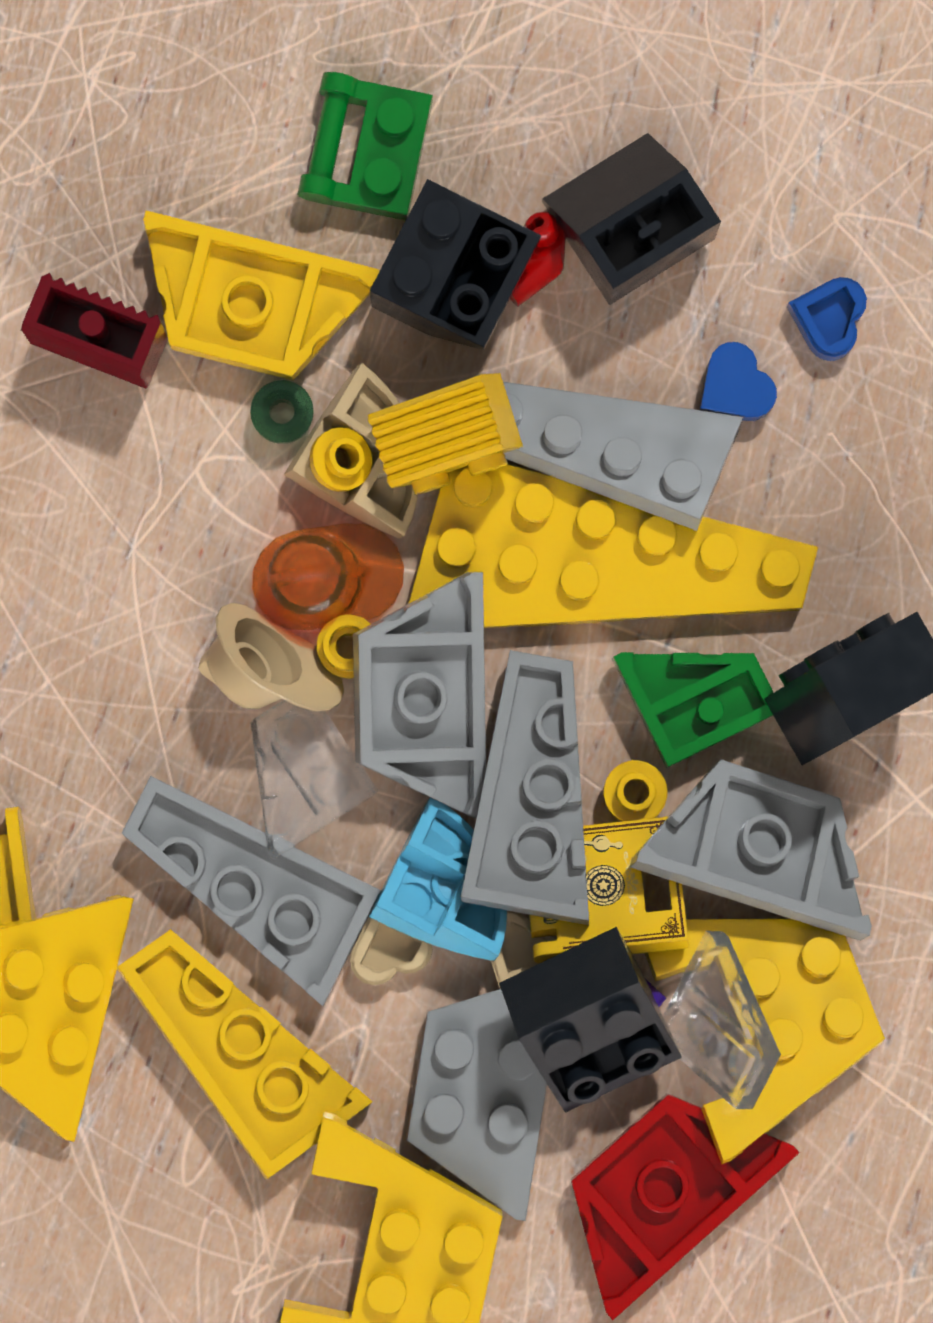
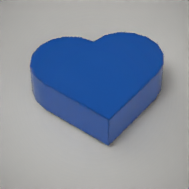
M839 277L790 301L787 309L813 354L822 360L835 361L845 357L853 348L857 340L855 323L859 321L866 309L867 297L864 289L858 282L850 278Z
M727 342L720 345L712 353L707 365L699 410L742 416L744 421H757L764 418L772 410L777 399V388L773 380L766 373L757 370L756 357L753 351L746 345L739 342Z

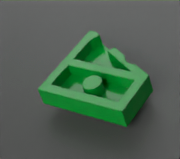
M621 652L612 658L666 768L773 716L764 698L774 692L754 653H723L717 655L699 653L634 654V652Z

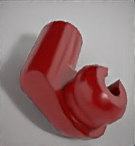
M537 212L531 215L524 224V227L540 234L541 239L510 298L517 307L555 280L564 269L566 236L557 224L555 217L548 212Z

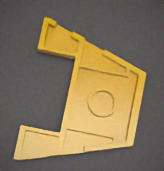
M686 919L689 948L645 953L655 982L715 961L719 962L764 1084L703 1104L701 1108L721 1164L737 1157L749 1145L767 1131L769 1132L787 1118L790 1113L816 1093L823 1090L885 1040L846 936L793 919Z
M324 1112L311 1174L376 1187L375 1202L352 1310L347 1312L284 1299L280 1323H480L503 1217L502 1209L431 1169L428 1171L396 1153L395 1148L377 1138L372 1139L347 1125V1121L339 1116Z

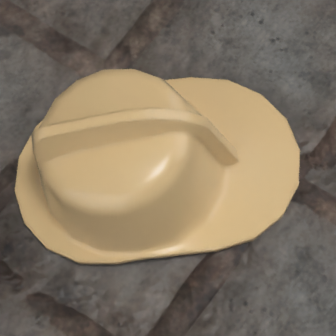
M230 603L220 608L215 618L218 636L201 657L198 669L202 675L216 684L221 692L232 702L243 708L260 709L272 702L284 699L296 706L311 711H328L340 704L344 694L342 678L331 674L323 667L319 660L316 646L304 638L270 622L260 613L246 605Z

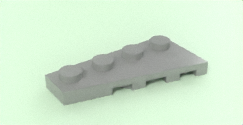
M510 650L461 893L462 902L589 925L573 661Z

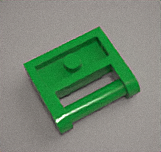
M324 72L319 93L324 96L310 166L308 174L301 175L297 195L305 200L406 221L410 213L433 103V95L361 81L339 72ZM348 103L366 107L350 185L332 180Z

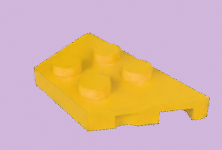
M147 210L143 218L171 349L293 381L370 295V289L380 269Z
M121 895L106 897L104 901L78 908L68 907L45 913L40 918L28 921L18 920L0 925V1087L12 1099L45 1123L53 1133L68 1141L75 1142L134 900L133 898Z

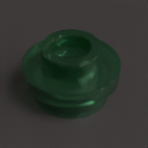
M277 380L264 385L255 394L251 403L250 414L256 431L264 439L277 444H288L299 440L308 432L313 422L314 408L309 394L300 385L287 380ZM279 403L290 404L295 411L293 418L284 424L276 423L271 418L273 407Z

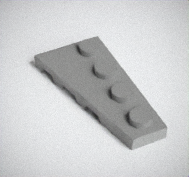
M503 382L523 447L505 453L507 460L690 529L698 530L743 420L742 416Z
M150 776L122 834L209 907L226 924L244 937L276 967L301 986L318 1003L324 1006L381 890Z

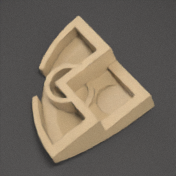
M361 363L357 365L325 409L284 475L341 511L380 531L401 538L404 537L411 523L418 495H414L412 485L394 488L389 486L387 474L383 471L384 463L379 458L380 451L375 446L376 438L373 436L372 426L368 422V414L399 404V402L387 385L373 371ZM338 427L348 428L360 434L367 442L372 454V468L368 478L360 486L345 492L330 490L318 482L311 471L309 460L311 447L317 437L332 428ZM337 448L335 453L337 463L341 467L349 469L351 460L348 453L342 448Z

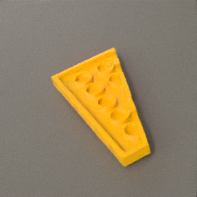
M507 464L503 467L471 476L469 468L466 466L448 472L451 484L440 488L409 601L411 603L467 572H483L484 628L616 622L645 618L668 619L712 614L735 615L800 611L803 608L818 547L704 516L696 531L546 474Z

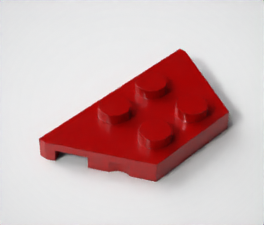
M666 1093L571 1178L606 1314L612 1320L619 1316L796 1157L799 1151L790 1143L768 1134H763L733 1160L721 1164L704 1118L702 1107Z

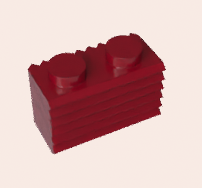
M50 273L41 277L21 327V331H23L30 344L147 389L168 340L158 315L149 318L146 310L137 313L134 305L125 308L122 301L114 304L110 296L102 299L98 291L90 294L86 287L78 290L74 282L66 285L63 278L54 280Z

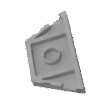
M467 572L353 634L355 762L468 816L477 818L486 773L483 572Z
M720 760L708 771L631 859L630 868L859 941L870 936L872 927L869 915L862 916L854 880L859 877L854 853L847 845L845 839L847 824L840 798L725 760Z
M501 989L428 1011L407 1141L514 1219L526 1221L547 1083L517 1036Z

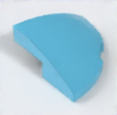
M429 797L400 851L369 917L434 946L495 961L499 956L507 924V910L461 901L474 830L450 807Z

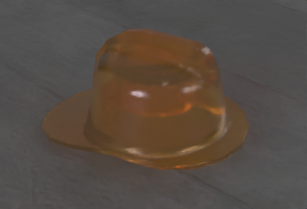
M343 523L307 528L276 537L261 551L253 569L252 589L258 606L272 622L290 630H315L323 628L327 622L341 615H356L365 620L380 616L395 603L403 586L404 564L397 546L385 533L366 524Z

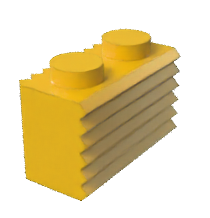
M500 373L481 374L368 414V422L372 426V434L376 438L375 446L380 451L379 458L384 463L383 471L387 474V483L391 488L412 485L414 495L426 493L451 484L448 472L468 466L470 474L473 476L503 467L508 464L505 453L523 447Z

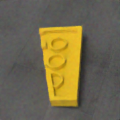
M171 929L117 967L123 979L265 1179H269L318 1142L324 1112L333 1113L348 1121L373 1102L358 1088L353 1087L335 1072L331 1065L311 1048L308 1049L280 1025L281 1023L263 1007H259L247 997L230 979Z

